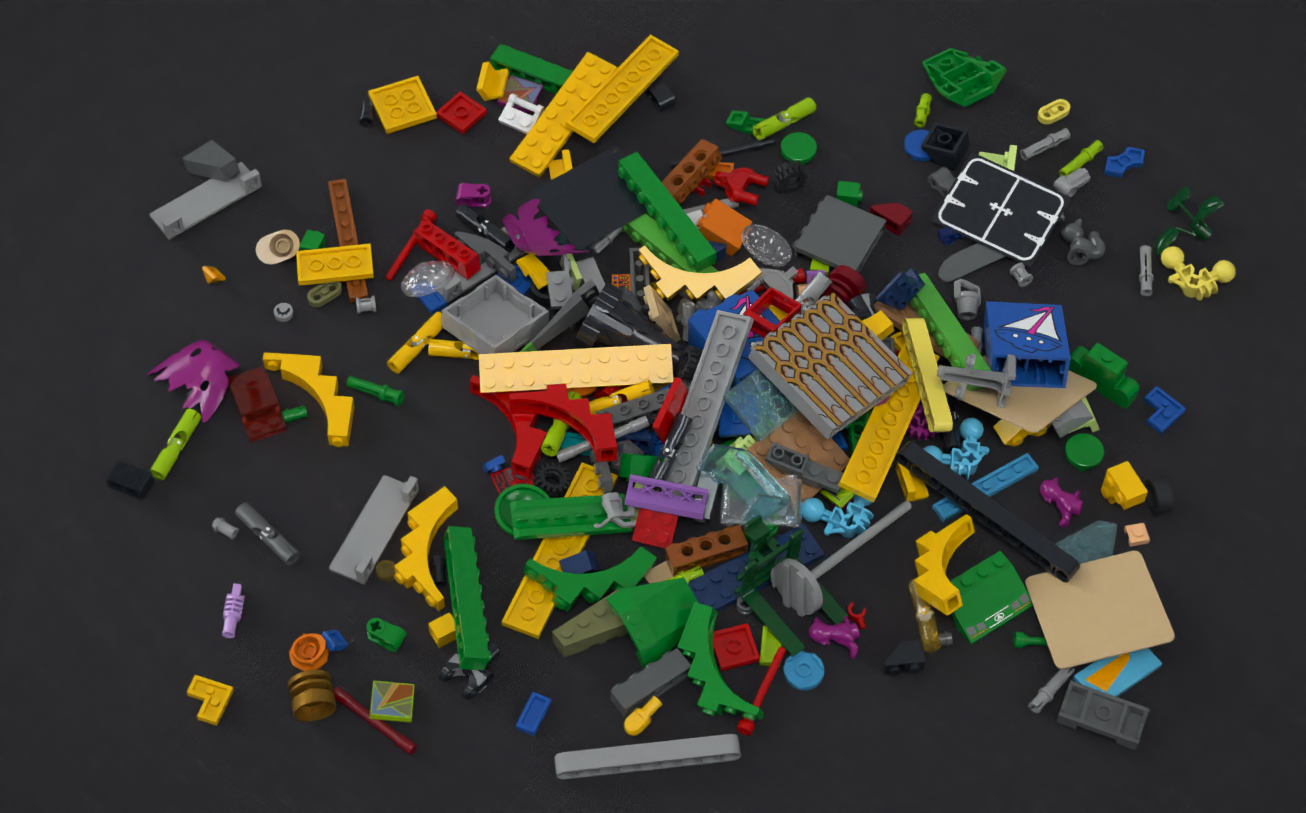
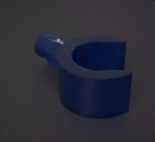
M943 228L937 233L944 245L962 238L961 234L953 233L951 228Z

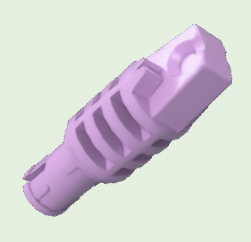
M234 583L232 593H227L223 612L225 622L222 636L225 638L235 637L236 625L241 619L245 596L241 595V584Z

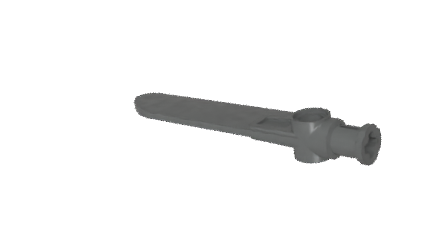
M1063 213L1061 214L1057 223H1062L1065 221ZM977 243L948 257L941 265L938 277L942 282L950 283L1007 256Z

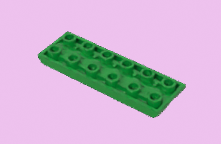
M619 494V497L622 498L623 512H626L627 505H624L626 495ZM603 495L519 500L510 503L514 540L632 532V527L621 528L614 522L609 521L601 528H594V524H601L607 519V513L602 506ZM622 519V521L630 522L631 519Z

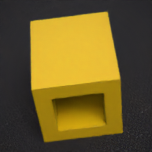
M450 612L428 623L429 633L439 648L456 640L454 618Z

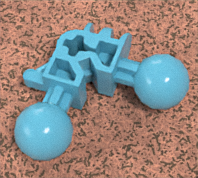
M967 418L960 424V435L964 439L961 450L952 448L950 454H943L938 447L933 445L923 448L960 476L961 474L965 475L966 480L969 479V475L976 472L982 457L989 453L988 447L980 446V442H977L983 435L984 428L982 423L976 418Z
M856 494L852 497L854 502H849L845 515L842 509L836 506L833 512L826 510L823 502L813 497L806 499L800 508L801 515L806 521L814 523L822 520L828 523L824 529V535L826 536L832 533H839L844 537L850 538L856 533L861 534L870 526L869 520L874 517L872 512L864 508V506L870 505L872 502Z

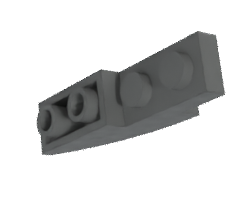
M458 231L454 233L456 240L478 254L480 266L486 262L490 268L497 270L502 278H506L510 282L517 279L516 267L509 262V253L502 247L474 234Z
M772 442L765 461L788 476L818 489L820 486L838 493L840 488L838 484L844 473L808 459L809 456Z

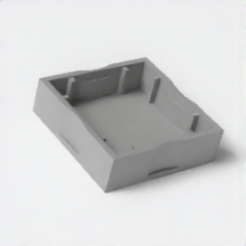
M497 275L479 285L467 296L458 299L442 310V327L479 354L512 353L532 340L549 323L548 310L519 293L512 285Z

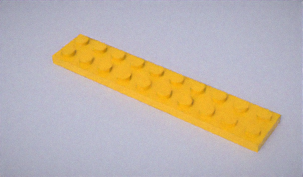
M904 342L897 357L913 372L906 342ZM934 354L937 362L940 356ZM914 372L905 385L891 394L887 402L874 406L838 486L873 503L921 399Z
M671 344L479 354L481 393L547 390V385L566 383L567 389L635 385L648 379L652 384L673 383Z
M582 462L565 497L604 495L602 488L598 487V475L594 473V466ZM611 473V476H612V479H613V484H612V490H613V488H614V486H615V484H616V482H617V480H618V475H615V474ZM590 535L543 538L533 560L543 566L562 572L559 561L582 552ZM525 575L501 621L502 626L539 639L555 607L554 602L551 601L554 593L547 592L541 584L530 580Z

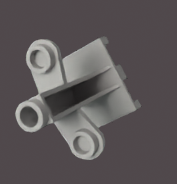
M976 354L967 355L965 360L966 368L939 365L937 377H940V380L961 383L960 387H956L954 397L958 398V400L963 399L966 386L969 384L997 390V407H1006V395H1010L1011 380L1016 378V356L1007 355L1002 372L973 369Z

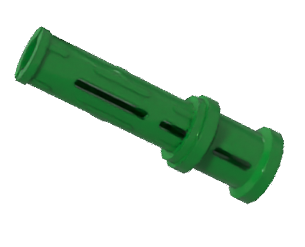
M352 375L347 379V387L377 396L383 402L386 400L399 407L404 399V390L398 391L390 388L389 385H377Z

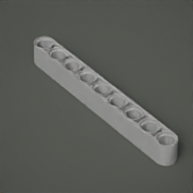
M725 734L562 752L556 754L554 759L557 778L573 779L733 761L741 757L738 736L736 734Z

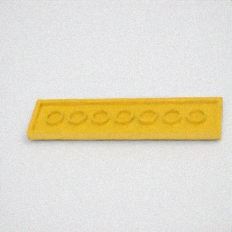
M649 35L618 67L613 75L565 122V126L595 143L679 56V51L656 37Z
M587 52L509 158L510 162L540 178L574 132L565 126V122L618 68Z

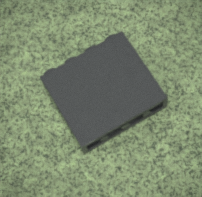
M826 195L823 201L820 200L816 213H812L808 226L803 227L800 239L795 240L792 248L794 249V258H797L798 254L801 253L833 268L838 265H845L860 273L885 231L886 220Z

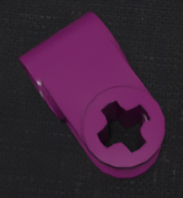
M468 183L458 185L456 204L458 206L467 204L470 207L486 208L491 205L492 199L488 185Z

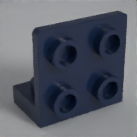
M910 268L906 274L899 272L876 299L885 305L901 311L925 286V283L916 270Z

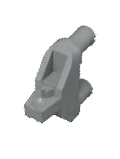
M794 266L787 272L760 268L762 276L744 289V291L747 290L746 292L752 289L755 290L759 285H763L767 290L772 287L793 299L792 284L794 281L792 279L798 274V271Z

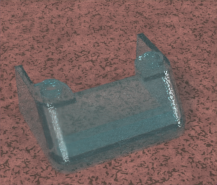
M713 444L695 467L697 471L709 472L712 475V480L716 483L728 484L748 506L740 517L742 521H750L757 515H761L762 521L786 507L791 501L789 494L758 460L745 449Z

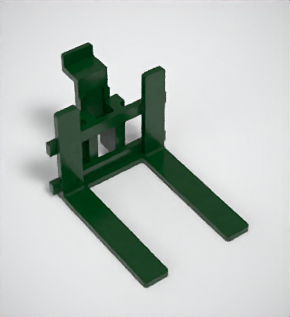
M757 515L744 525V531L752 539L747 565L744 567L743 572L736 577L738 582L742 581L741 586L734 590V594L736 596L739 595L791 657H794L803 651L805 646L756 589L771 579V570L782 560L793 559L804 565L798 558L804 531L802 529L797 530L790 536L788 542L778 548V542L775 538L771 539L769 537L770 529L762 521V516ZM787 550V554L776 561V557ZM818 582L823 596V603L820 609L834 625L843 623L844 616L848 615Z

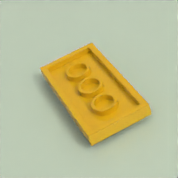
M371 243L296 251L299 286L374 278Z

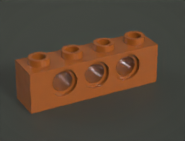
M701 139L662 181V184L679 205L704 177L719 164L722 159L719 147Z
M740 525L728 526L718 532L713 531L705 536L692 537L682 543L670 544L668 547H665V559L672 576H675L680 571L685 572L698 565L704 568L736 558L748 552V542Z

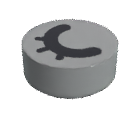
M288 303L276 305L274 308L275 318L280 322L289 321L293 317L292 306Z

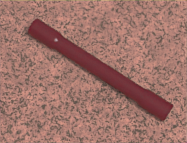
M339 686L334 689L333 693L338 702L351 709L395 742L407 754L412 755L416 751L417 744L405 735L397 732L383 720L370 719V711Z

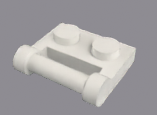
M512 93L498 121L503 125L528 134L542 115L544 106H537L527 102ZM516 104L535 113L531 116L513 107Z

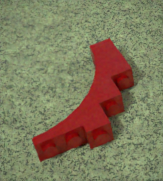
M472 375L470 379V392L494 404L512 425L517 444L511 461V472L530 479L543 453L541 446L547 432L538 428L535 429L538 422V414L510 413L509 394L529 391L481 393L480 377Z
M566 383L547 385V391L509 394L510 413L540 414L562 421L578 431L588 441L594 451L597 462L617 460V443L611 413L591 415L588 398L569 400Z

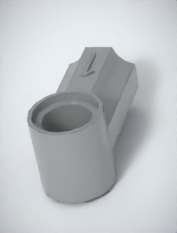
M1079 168L1067 177L1064 175L1060 176L1053 184V187L1058 192L1072 197L1078 188L1090 181L1091 177L1085 168Z

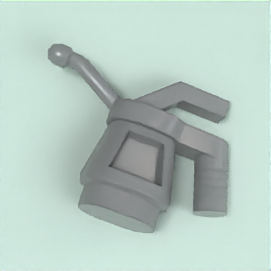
M617 492L607 493L602 496V506L607 513V519L601 524H594V528H601L609 521L614 522L621 528H631L636 525L635 521H622V519L635 517L634 506L627 505V511L623 512L622 498L619 497Z

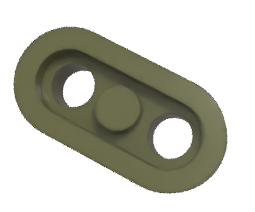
M341 282L321 283L314 287L307 294L308 303L312 307H321L335 299L342 292Z

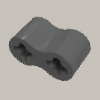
M942 167L928 177V182L933 189L939 191L942 197L945 198L956 178L952 176L947 168Z

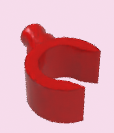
M704 178L692 192L704 196L705 190L699 186L704 185L711 189V181Z
M852 602L848 606V618L853 622H857L861 630L865 629L866 607L861 614H853L854 602Z

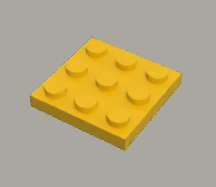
M419 76L368 91L370 100L386 134L437 118V114Z

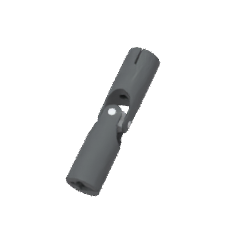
M245 502L236 509L235 516L253 533L259 536L286 565H292L298 560L300 552L274 527L270 526L266 519L249 503Z

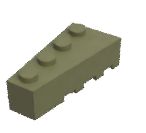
M617 589L616 591H614L613 593L609 594V595L606 596L605 598L611 596L612 594L618 592L619 590ZM605 598L552 631L553 644L564 657L589 649V646L598 643L599 645L603 644L611 638L625 636L628 633L619 615L614 616Z

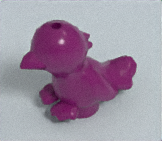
M1058 477L1042 482L1040 485L1041 496L1049 504L1052 501L1056 502L1059 511L1062 513L1059 526L1061 528L1069 527L1072 514L1079 516L1082 510L1083 501L1080 500V490H1077L1074 495L1063 491L1059 486Z
M816 616L814 623L809 628L810 638L822 645H830L829 640L832 639L838 644L846 646L850 651L851 658L855 659L859 648L854 640L860 638L856 623L850 624L848 616H844V623L827 625Z

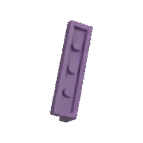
M630 474L624 505L703 520L708 489ZM633 482L641 483L644 487L641 489L632 487ZM653 487H661L664 491L656 492L653 490ZM672 491H681L683 495L676 496ZM692 495H703V499L696 500Z

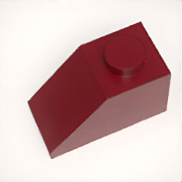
M899 203L872 205L870 208V213L885 219V228L897 236L902 234L912 220L913 211Z

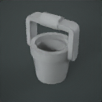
M958 279L954 282V297L958 317L961 320H973L977 317L978 307L981 304L980 288L969 281ZM961 286L972 291L961 292Z

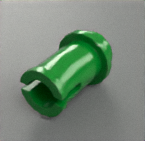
M305 405L289 410L285 408V411H282L283 420L288 423L296 419L308 417Z

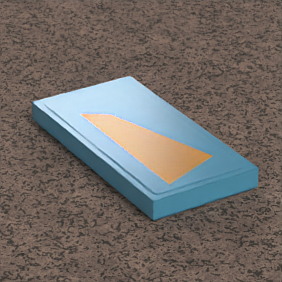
M1149 648L1097 660L1074 675L1073 679L1076 683L1118 697L1160 668L1162 663Z

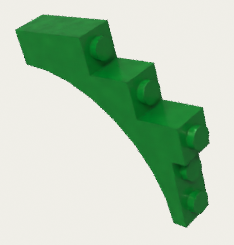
M640 547L630 558L621 564L605 571L590 574H573L557 571L543 566L530 558L525 565L523 573L530 580L541 584L547 592L554 593L551 601L554 602L557 608L568 612L581 595L584 596L587 602L596 604L611 589L616 591L617 589L621 590L623 588L639 586L653 568L657 557L643 547Z
M694 602L678 648L683 652V656L693 659L687 676L693 681L692 684L703 688L698 702V706L703 710L702 713L714 717V714L721 716L724 710L732 715H735L736 712L743 714V718L754 721L755 718L762 720L764 712L759 707L747 703L735 695L726 685L719 672L713 649L714 626L718 612L713 607Z

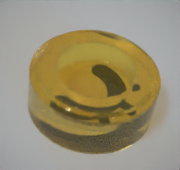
M390 560L380 561L376 566L378 578L384 581L393 579L395 564Z

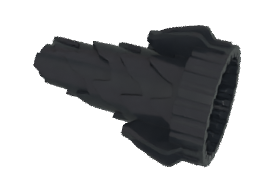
M609 282L601 290L573 341V344L582 349L671 344L673 376L677 377L676 367H678L676 364L679 362L678 358L682 355V350H684L683 346L677 344L674 339L662 332L663 328L647 320L648 316L644 315L646 309L628 288H618Z

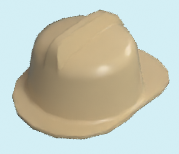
M279 230L259 240L256 246V254L265 264H277L296 255V251H299V238L291 230Z

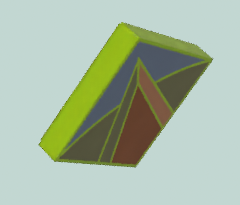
M373 681L370 719L411 722L414 684Z

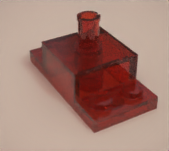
M263 366L228 377L230 392L250 442L287 430L280 412L278 400Z

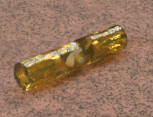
M912 580L909 583L913 606L916 610V619L923 649L927 652H933V649L937 651L941 647V641L931 604L917 596L915 584Z

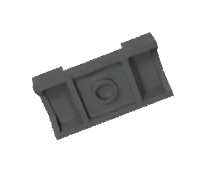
M1070 680L1056 722L1074 729L1079 726L1116 740L1115 744L1136 751L1149 708Z

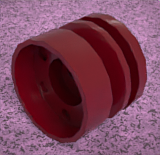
M838 265L829 274L828 278L832 283L822 293L819 300L823 296L828 297L834 293L850 309L848 302L852 298L866 292V282L856 270L849 266Z

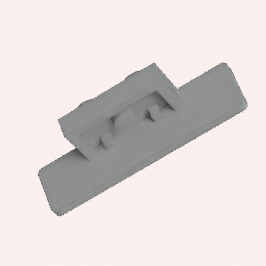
M566 254L562 255L561 259L563 271L546 273L551 310L561 309L572 296L574 280L573 276L570 277L569 275L571 261L570 259L567 260ZM576 322L571 325V329L576 327Z

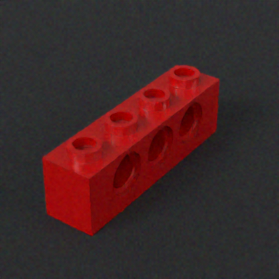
M428 220L414 230L418 247L439 261H444L446 266L467 280L481 270L479 257L476 252Z

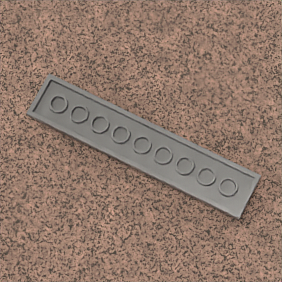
M717 310L681 414L690 417L693 422L683 444L677 450V456L666 481L696 487L754 321L752 317ZM666 456L663 463L668 462L670 458ZM672 491L676 496L683 495L681 491Z

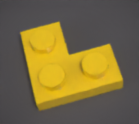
M195 675L187 690V695L204 701L197 715L198 720L217 726L234 689L231 686Z

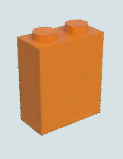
M715 198L711 203L705 205L702 210L704 215L698 219L696 226H698L697 228L706 240L727 244L726 253L732 256L740 249L743 242L742 238L744 239V236H746L752 221Z

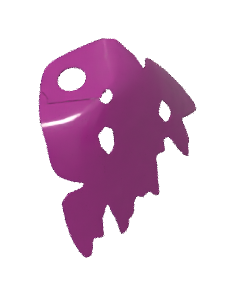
M540 199L530 200L520 206L518 209L519 220L513 214H508L503 218L505 228L513 244L526 253L538 256H558L589 252L575 251L573 249L576 247L573 244L557 245L558 242L553 241V239L560 231H553L551 228H547V215L533 220L534 215L539 211L537 206L540 203ZM558 249L560 252L552 253L550 250Z
M199 340L164 360L147 375L167 367L154 381L169 379L170 387L168 391H172L186 384L187 389L193 388L183 408H192L200 402L202 421L207 422L216 411L227 389L229 380L225 370L231 371L239 367V363L210 341ZM197 348L202 349L200 354L194 357L190 356ZM209 381L208 388L202 391L200 389L202 382Z

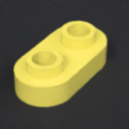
M1058 99L1041 107L1038 112V120L1043 124H1052L1067 116L1070 111L1069 102L1064 99Z

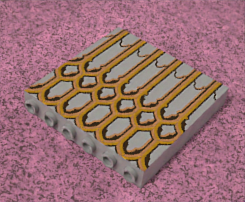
M834 293L828 297L823 296L816 305H810L804 313L795 315L791 322L788 324L786 322L783 323L776 332H770L764 340L755 342L750 348L751 352L748 357L827 440L905 385L913 373Z

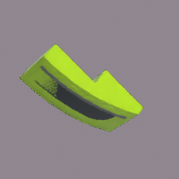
M842 487L839 488L838 493L825 488L819 491L822 496L839 508H842L854 496L851 491Z

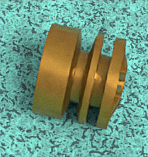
M308 670L290 678L288 687L290 698L292 699L293 715L297 720L303 722L322 720L331 716L336 711L331 675L327 671Z

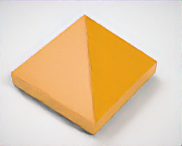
M202 267L207 283L226 280L225 276L215 267Z

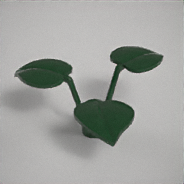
M1184 186L1169 200L1167 210L1174 211L1180 206L1193 220L1190 226L1191 231L1177 226L1174 229L1172 227L1166 229L1156 240L1155 252L1157 256L1160 257L1161 253L1177 238L1179 231L1187 233L1192 237L1197 236L1202 241L1208 239L1212 234V229L1207 226L1203 219L1224 206L1225 203L1217 196H1211L1201 204L1199 212L1194 217L1182 204L1189 198L1191 192L1189 187Z

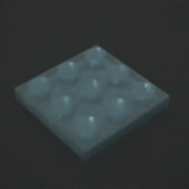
M759 368L722 396L758 442L762 441L799 411Z

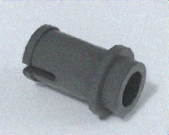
M944 631V633L926 635L928 648L942 645L949 647L950 644H953L951 632L947 633V631Z

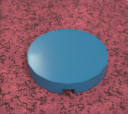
M801 651L796 656L791 657L790 655L786 659L784 677L790 686L798 690H810L816 688L821 683L824 676V665L818 656L811 652L805 653V651Z

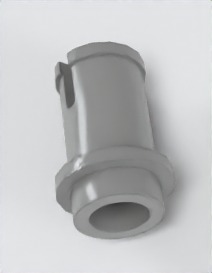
M217 517L212 524L215 532L219 531L230 539H234L239 531L238 528L225 522L224 518Z

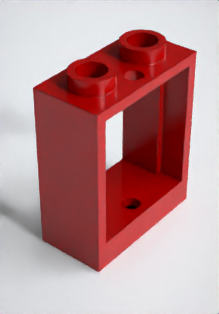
M770 287L743 315L754 319L750 331L765 338L770 332H776L783 323L786 322L788 324L791 322L795 315H801L802 304L784 295L781 291ZM770 305L787 313L777 325L760 316Z

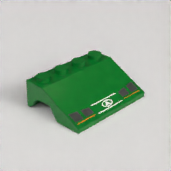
M1001 551L950 581L959 589L963 606L952 612L951 615L956 628L970 645L1033 607L1030 595L1020 577Z

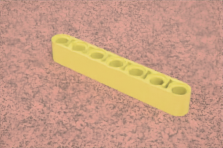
M905 318L902 322V331L930 432H950L953 427L952 416L942 380H940V377H937L938 366L925 319Z

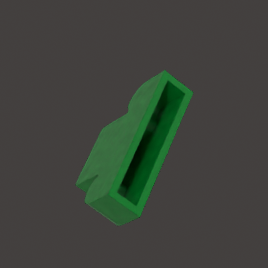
M1096 343L1090 351L1082 346H1077L1070 354L1069 371L1097 384L1095 389L1097 392L1125 410L1136 399L1139 391L1138 383L1134 379L1124 376L1128 365L1127 361L1099 343Z

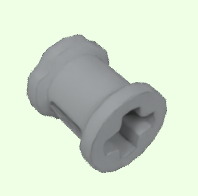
M1023 263L1015 264L1009 272L1017 279L1020 287L1027 286L1033 280V276L1028 274Z
M375 296L364 299L356 297L358 314L365 311L376 312Z

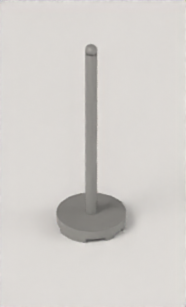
M904 501L811 571L793 559H784L771 570V583L773 588L777 587L783 598V604L788 609L792 607L799 616L811 615L820 609L823 603V596L816 579L911 509V503Z

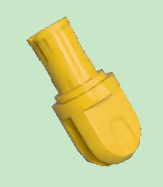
M652 696L642 708H636L624 721L625 731L630 735L640 734L651 723L650 717L662 706L661 701Z

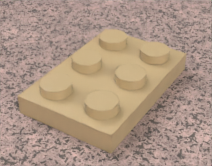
M650 285L644 287L645 296H643V299L650 308V311H648L652 322L655 321L656 325L663 328V332L674 339L675 342L680 341L681 338L672 310Z

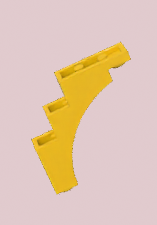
M264 352L263 362L265 369L271 371L281 370L282 379L300 386L320 404L328 420L329 445L336 447L349 446L354 414L353 397L337 396V376L321 375L323 368L321 356Z

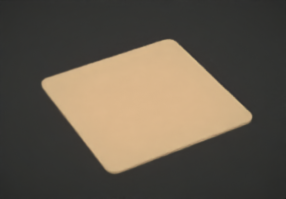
M1068 370L1066 388L1011 386L1010 395H1006L1005 408L997 407V390L986 387L969 391L966 387L962 400L1020 428L1036 433L1095 390L1097 384ZM948 381L943 384L944 391L954 396L956 387H960L961 383Z
M1130 551L1080 564V569L1066 583L1060 581L1049 572L1030 576L1025 581L1055 666L1060 669L1172 642L1175 638L1174 631L1144 559L1138 551Z

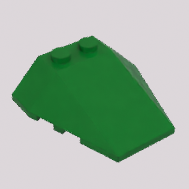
M952 48L922 61V65L937 91L947 99L964 107L994 93L1006 72V68L996 61L990 60L986 62L982 60V57L976 56V58L968 56L966 52Z
M684 577L623 588L605 598L614 616L619 615L637 648L635 654L643 669L649 663L661 659L666 652L671 651L679 642L694 602L698 603Z

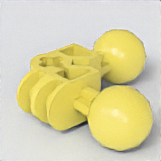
M1167 247L1161 254L1162 264L1166 268L1176 271V274L1169 276L1168 282L1179 285L1185 296L1190 298L1196 297L1199 301L1203 297H1210L1211 293L1217 294L1218 287L1215 281L1228 283L1236 275L1235 266L1227 260L1218 261L1213 266L1211 272L1203 268L1199 271L1198 275L1193 274L1195 268L1192 264L1184 265V253L1179 247Z

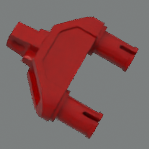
M741 167L733 169L730 173L717 171L714 177V184L725 188L724 193L730 201L735 203L744 202L756 206L759 195L745 192V190L751 183L767 187L770 177L754 173L753 169Z

